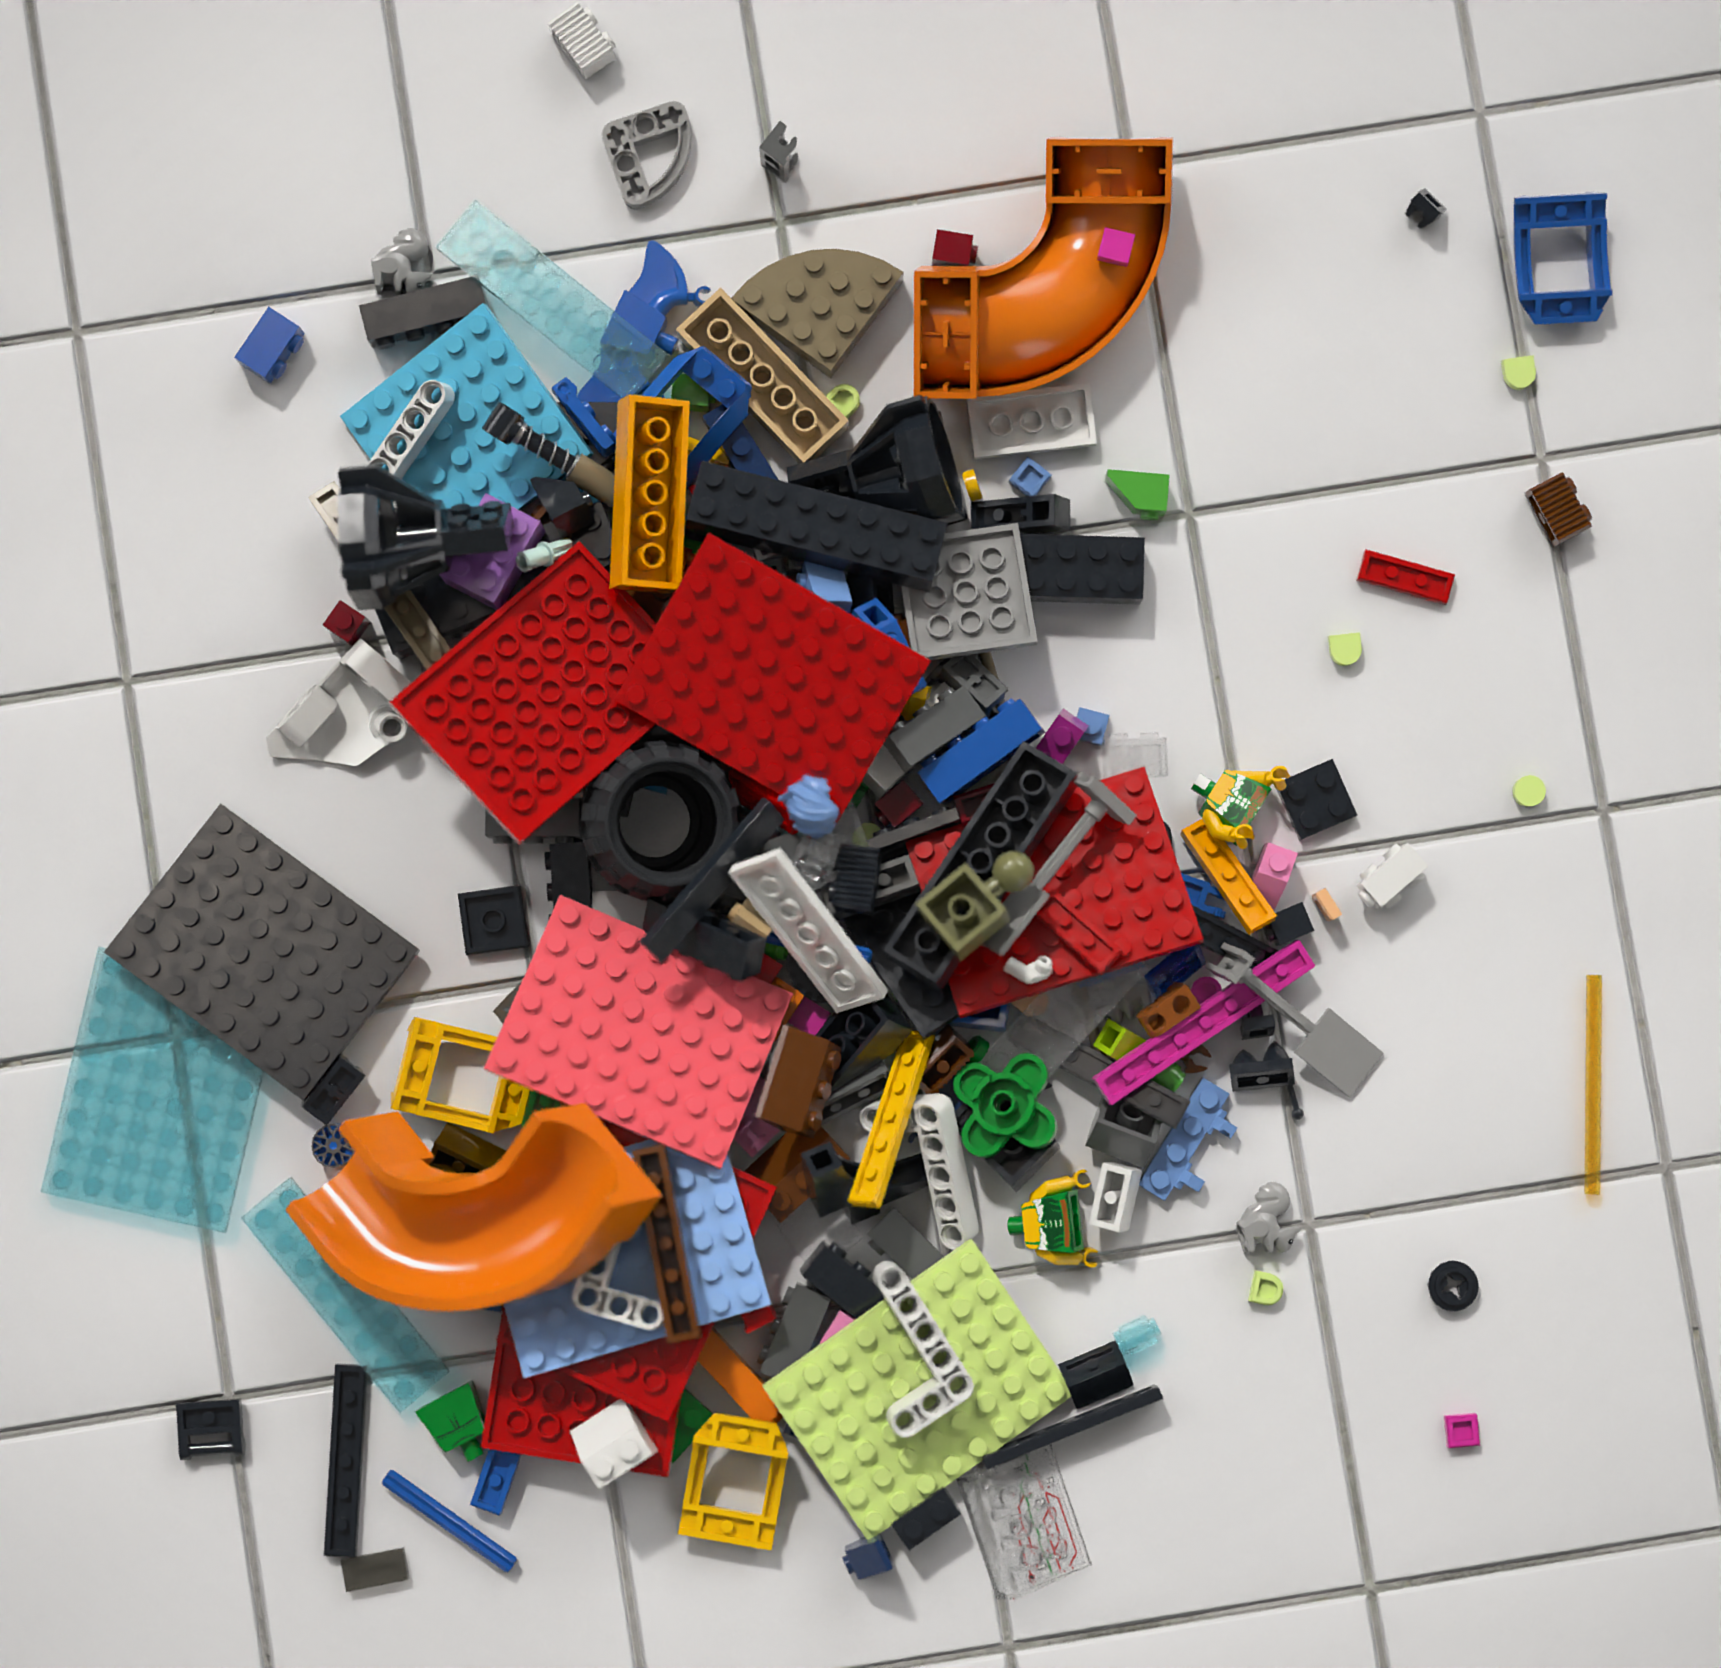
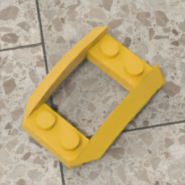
M418 1017L413 1018L406 1030L409 1033L394 1092H391V1109L493 1134L502 1129L522 1124L530 1089L502 1077H498L489 1115L426 1100L441 1040L492 1051L497 1037Z
M714 1413L700 1428L693 1439L678 1529L679 1535L772 1551L788 1458V1449L777 1423ZM709 1445L772 1456L762 1514L700 1504Z

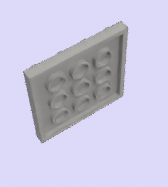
M1018 523L945 533L930 593L901 586L910 648L930 660L1037 645L1038 641Z

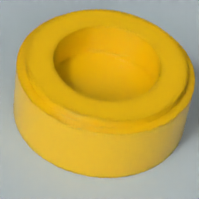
M974 469L963 472L962 477L970 500L973 502L982 499V493Z

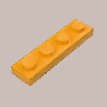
M1202 819L1181 830L1180 836L1248 935L1275 921L1277 915L1224 840L1213 838Z

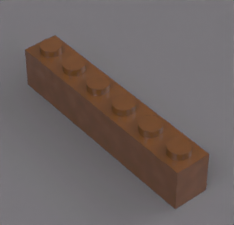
M661 1144L632 1150L634 1162L662 1194L659 1201L645 1218V1225L667 1342L673 1344L702 1338L667 1147Z

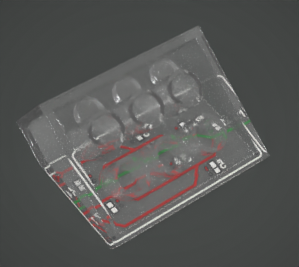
M1052 1444L989 1469L984 1466L957 1478L997 1600H1016L1092 1565Z

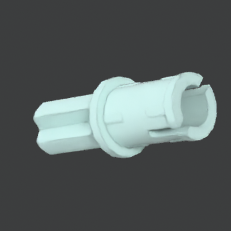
M567 538L551 543L544 541L538 543L535 548L517 553V566L523 572L542 565L548 567L573 547L572 541Z

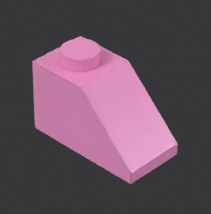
M1268 842L1263 845L1252 881L1274 911L1288 883L1298 853Z

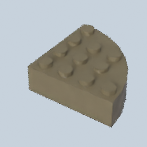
M843 249L809 250L787 256L766 266L748 279L731 299L757 326L829 378H832L903 282L904 272L882 259L862 252Z

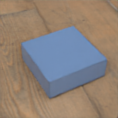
M1027 456L1008 482L1026 496H1037L1052 477V474Z

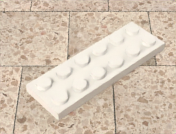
M781 848L732 866L728 872L836 1013L885 998L888 992L887 987Z

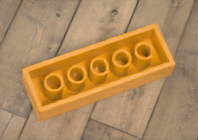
M631 394L618 400L610 589L671 594L676 591L682 580L690 401Z

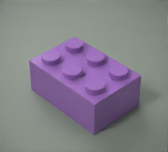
M485 493L478 506H482L489 501L500 500ZM512 506L514 529L508 551L453 556L450 570L440 574V577L447 585L495 610H498L505 604L523 572L516 563L517 553L535 548L546 532L539 520Z

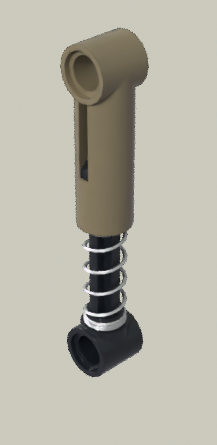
M499 401L497 402L482 427L484 431L507 445L510 443L522 445L525 451L530 450L535 453L537 459L541 457L549 462V466L554 465L561 470L562 474L567 473L566 481L574 482L579 489L586 491L589 495L613 509L614 473L582 453L580 456L570 454L569 449L564 450L557 445L556 441L551 442L546 439L544 433L538 434L533 431L532 426H528L525 423V417L507 405Z

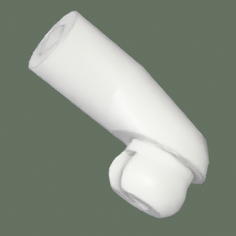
M1040 956L1038 960L1028 965L1011 957L1007 961L1004 971L1027 984H1032L1048 978L1052 973L1053 964L1051 959L1046 956Z

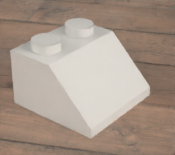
M620 1399L570 1431L581 1462L598 1489L606 1486L658 1452V1449L630 1404Z

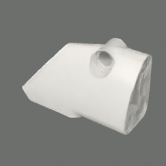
M359 638L318 685H313L266 736L269 756L358 766L387 744L401 740L406 734V729L409 726L392 709L389 701L410 685L411 682L363 639ZM387 720H397L398 727L396 731L390 734L383 732V725Z

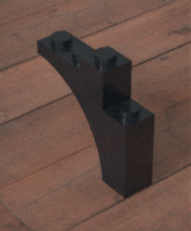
M830 1141L801 1153L807 1194L820 1218L844 1209L851 1225H854L880 1213V1208L853 1206L848 1201L860 1163L844 1159L838 1155ZM922 1152L895 1161L881 1206L929 1186Z

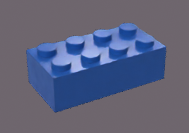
M1010 698L997 708L999 714L992 719H988L987 716L971 727L974 732L966 738L961 735L956 737L946 745L948 748L947 752L941 756L933 754L920 764L923 769L918 774L940 804L947 805L952 801L953 796L965 792L1012 758L1023 741L1031 744L1046 733L1020 698L1017 701Z

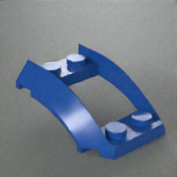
M1586 192L1514 198V260L1518 299L1535 325L1597 321L1603 312L1604 305L1609 297L1612 296L1607 251L1606 200L1608 193ZM1586 226V251L1590 289L1534 292L1530 229Z
M705 346L676 356L642 394V396L661 398L684 372L728 408L687 457L686 492L698 475L701 462H709L727 438L749 415L748 405L751 398L752 385ZM615 430V432L613 433V435L615 436L614 442H615V444H616V430Z

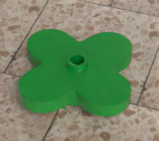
M1030 1053L1019 1054L1009 1061L1001 1073H996L981 1063H969L956 1073L954 1091L957 1097L973 1110L972 1115L962 1129V1142L965 1148L974 1156L979 1158L995 1156L1010 1138H1014L1024 1146L1032 1149L1043 1148L1049 1145L1055 1138L1057 1121L1046 1107L1037 1102L1049 1079L1048 1069L1038 1056ZM1006 1101L1011 1102L1010 1109L1003 1112L1001 1105Z

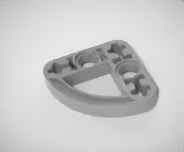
M672 101L612 121L603 128L602 139L623 200L630 208L640 209L662 198L673 188L685 170L691 150V127L687 110L680 102ZM675 110L676 114H682L678 117V123L673 124V121L669 119L663 121L664 128L659 129L656 115L660 114L661 120L670 117V111ZM644 119L650 120L654 124L653 130L649 134L639 133L636 129L639 121ZM617 130L619 134H625L620 137L624 150L619 152L613 139L608 140L612 137L611 132ZM678 132V145L670 166L654 184L648 187L635 147ZM622 158H631L635 162L633 170L627 173L621 172L617 167L618 162ZM634 179L637 189L639 191L644 190L640 194L641 199L635 200L633 196L628 197L632 190L627 180Z

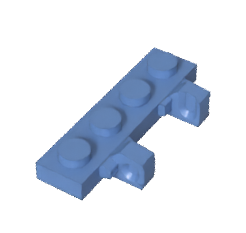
M1203 1077L1200 1079L1188 1099L1191 1102L1177 1129L1171 1128L1140 1178L1139 1186L1164 1201L1173 1187L1181 1190L1185 1184L1197 1192L1200 1191L1205 1181L1189 1172L1192 1166L1189 1160L1206 1133L1211 1135L1215 1129L1228 1138H1232L1237 1130L1236 1126L1224 1119L1227 1112L1221 1109L1229 1096L1228 1092Z

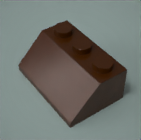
M783 1025L755 1117L781 1131L814 1139L816 1131L819 1130L822 1124V1111L825 1101L831 1095V1082L834 1072L838 1069L841 1062L840 1053L842 1048L829 1040Z
M822 1126L816 1131L814 1139L786 1132L743 1171L777 1187L768 1210L780 1223L809 1198L801 1153L830 1141L838 1155L844 1159L851 1160L848 1154Z

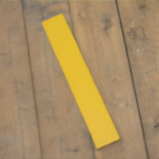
M913 1030L896 1051L848 1199L853 1206L881 1207L932 1048L934 1035L924 1040L918 1031Z

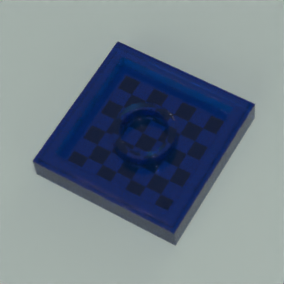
M1197 944L1172 952L1144 975L1150 992L1156 999L1167 991L1166 988L1174 982H1185L1206 964L1200 945Z

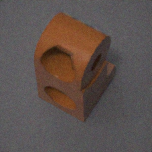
M1174 982L1166 988L1167 991L1137 1013V1019L1150 1038L1162 1035L1201 1008L1187 984Z

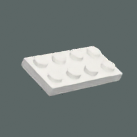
M1090 383L1031 389L1001 396L967 399L974 460L1097 445Z

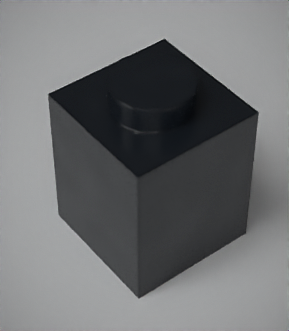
M1303 902L1276 912L1277 917L1275 921L1263 927L1267 940L1269 942L1274 941L1275 946L1282 945L1315 931Z

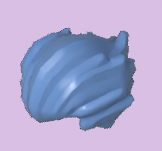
M804 775L803 780L788 786L787 792L779 796L778 801L784 802V805L787 806L789 818L794 821L793 828L809 835L812 839L823 838L827 833H831L837 824L834 822L839 815L838 807L830 800L829 791L831 789L827 785L828 780L826 778L819 779Z

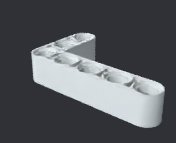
M436 380L424 382L367 465L377 464L382 467L386 464L390 473L402 479L452 406L455 394L451 386ZM439 387L442 397L437 403H434L432 392ZM419 413H422L424 423L421 428L417 429L414 419ZM401 439H404L407 444L403 454H399L397 451V444Z
M917 1094L905 1132L918 1133L939 1236L945 1247L955 1250L970 1238L972 1239L976 1236L979 1226L952 1101L944 1094ZM882 1097L869 1104L860 1113L861 1125L868 1132L871 1131Z
M622 1242L617 1243L604 1257L606 1268L602 1274L594 1275L589 1270L577 1277L572 1296L573 1303L577 1309L648 1330L658 1329L664 1324L660 1303L609 1288ZM591 1288L596 1292L597 1299L592 1306L586 1307L581 1302V1294L584 1290ZM623 1297L627 1301L628 1308L623 1315L617 1316L612 1311V1303L616 1298ZM648 1306L656 1307L659 1312V1317L653 1324L645 1323L642 1317L644 1309Z
M884 1261L879 1263L873 1271L874 1283L934 1376L893 1403L886 1413V1420L893 1431L901 1437H910L968 1399L973 1392L974 1384L906 1274L895 1263ZM889 1271H895L897 1274L895 1282L891 1285H884V1275ZM905 1298H913L912 1308L906 1312L900 1311L901 1301ZM923 1324H929V1333L923 1338H918L916 1336L917 1329ZM939 1351H946L945 1360L940 1364H934V1355ZM956 1377H962V1386L957 1390H950L951 1381ZM929 1395H936L935 1404L930 1408H924V1399ZM909 1413L910 1419L907 1424L903 1426L896 1425V1420L900 1414Z

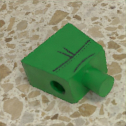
M473 1380L415 1411L418 1418L445 1453L459 1446L467 1462L484 1454L476 1437L483 1433L485 1416Z

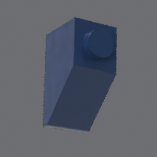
M881 1533L869 1540L863 1537L845 1546L846 1555L842 1557L849 1574L855 1573L858 1580L893 1569V1558Z

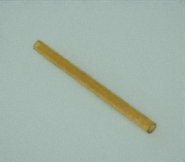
M1586 975L1584 1194L1600 1195L1602 975Z

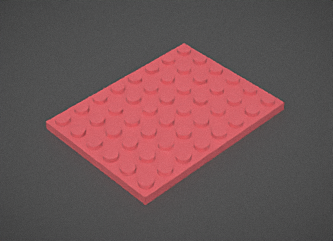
M560 895L484 1070L568 1106L586 1103L601 1120L658 1144H664L670 1149L721 1169L793 993L753 976L743 981L730 979L726 973L718 969L708 968L701 961L693 957L679 954L677 949H674L661 964L639 943L646 934L644 930Z

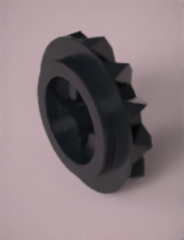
M1454 1260L1440 1263L1431 1271L1429 1282L1427 1283L1430 1298L1438 1307L1447 1311H1460L1469 1307L1474 1302L1479 1288L1478 1279L1474 1271L1465 1263ZM1446 1274L1455 1281L1464 1279L1457 1286L1459 1298L1452 1291L1441 1292L1448 1285Z

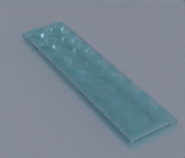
M476 199L436 246L439 252L621 398L629 394L637 395L668 357L665 351Z
M289 1177L243 1215L241 1219L398 1412L401 1413L448 1374L450 1370L396 1304L377 1299L357 1289L339 1276L318 1254L285 1210L291 1201L307 1196L295 1180Z

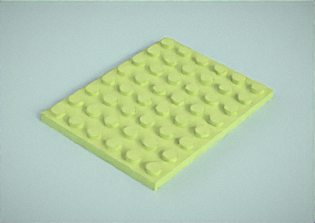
M971 1238L910 1281L973 1381V1392L968 1399L910 1437H901L893 1431L886 1420L888 1408L934 1376L885 1299L762 1385L867 1540L882 1533L891 1526L893 1521L942 1486L945 1488L983 1460V1455L995 1452L1071 1397L1062 1373ZM913 1298L903 1299L900 1303V1311L906 1312L910 1310L913 1306ZM923 1324L917 1329L916 1336L918 1338H923L929 1333V1324ZM946 1351L937 1352L933 1357V1363H942L946 1358ZM954 1378L950 1383V1390L959 1389L962 1386L963 1378ZM936 1395L927 1396L924 1399L923 1407H932L936 1402ZM900 1414L896 1420V1425L903 1426L907 1424L910 1414Z

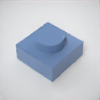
M1079 707L1077 718L1089 725L1080 741L1101 746L1109 715Z

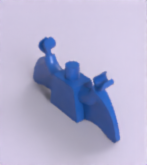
M654 240L648 242L642 273L629 291L624 290L600 341L602 352L596 372L577 395L581 402H618V400L629 394L639 396L643 394L651 385L643 374L644 362L652 360L656 349L672 356L678 345V338L665 333L668 325L665 316L673 307L688 305V302H693L695 306L700 307L705 301H702L698 294L711 292L709 287L701 286L694 293H688L685 275L680 265L671 253Z

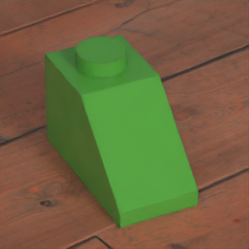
M1107 470L1105 482L1132 514H1139L1140 519L1158 520L1159 516L1164 517L1167 511L1169 474Z

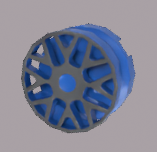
M339 1123L325 1125L317 1130L313 1136L311 1144L312 1153L317 1162L323 1166L331 1168L345 1166L355 1152L338 1130L341 1126Z

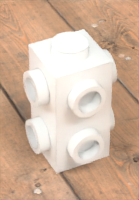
M1397 843L1394 844L1382 855L1386 859L1378 867L1371 864L1359 875L1362 881L1356 885L1360 889L1358 895L1368 907L1374 905L1378 909L1385 905L1387 908H1390L1402 898L1399 892L1407 885L1413 888L1425 878L1422 872L1429 866L1409 843L1403 844L1401 847Z

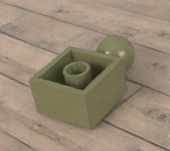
M1009 851L1000 855L993 865V876L985 883L965 863L916 903L921 916L960 961L1010 921L1007 910L997 897L1004 891H1022L1031 883L1034 876V868L1031 860L1025 854ZM963 909L969 913L960 917L958 911Z

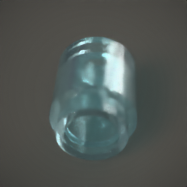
M1145 1314L1118 1326L1119 1330L1112 1333L1123 1356L1129 1353L1134 1355L1159 1343L1156 1337L1161 1335L1154 1317L1147 1319Z

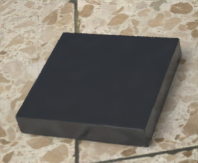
M520 885L458 894L466 956L529 947Z

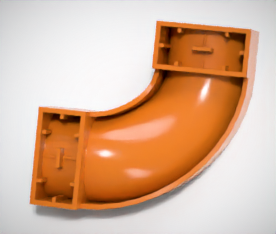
M1049 137L1046 139V212L1041 228L1032 243L1014 258L992 266H920L914 271V396L922 395L923 397L927 396L933 399H977V397L1001 396L1026 391L1049 383L1073 371L1104 348L1131 319L1143 301L1155 278L1164 253L1172 206L1173 137L1134 139ZM1105 228L1135 234L1127 267L1097 260Z
M580 1103L534 1112L503 1158L490 1169L478 1174L450 1173L429 1166L434 1155L398 1111L344 1120L338 1130L355 1150L353 1156L332 1180L313 1193L291 1201L285 1210L325 1262L339 1276L357 1289L377 1299L403 1307L427 1311H462L480 1309L541 1294L563 1286L585 1274L603 1260L617 1243L631 1239L659 1201L662 1194L588 1105Z

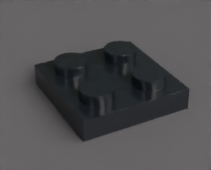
M1333 759L1284 779L1287 785L1286 788L1281 791L1277 790L1299 841L1358 816Z

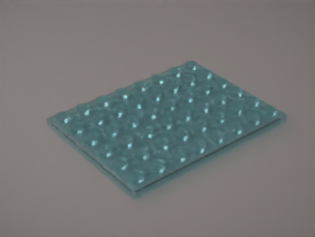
M98 946L41 1193L225 1233L229 1225L264 1071L106 955L104 951L107 948Z

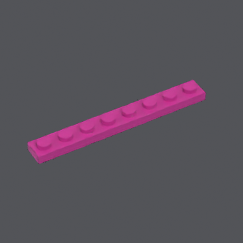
M1294 940L1254 967L1252 973L1277 993L1313 969L1315 964L1301 941ZM1231 983L1201 1003L1200 1009L1160 1036L1148 1039L1093 1076L1092 1079L1109 1105H1113L1265 1000L1244 983Z

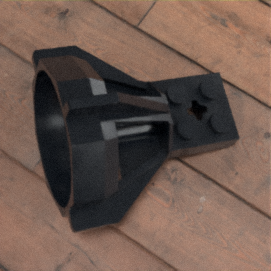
M917 395L887 404L853 449L787 467L788 483L946 522L947 526L965 521L968 518L942 414L938 411L936 404L927 396ZM905 481H906V484H907L908 489H905V486H904V484H903V483H905Z
M377 464L342 467L338 471L340 490L337 495L338 545L342 561L340 572L341 577L345 579L347 592L358 611L382 609L394 603L397 596L449 571L453 556L509 550L514 529L510 503L502 504L500 501H489L482 506L470 507L469 504H457L446 509L442 500H435ZM406 567L408 578L401 581V568Z

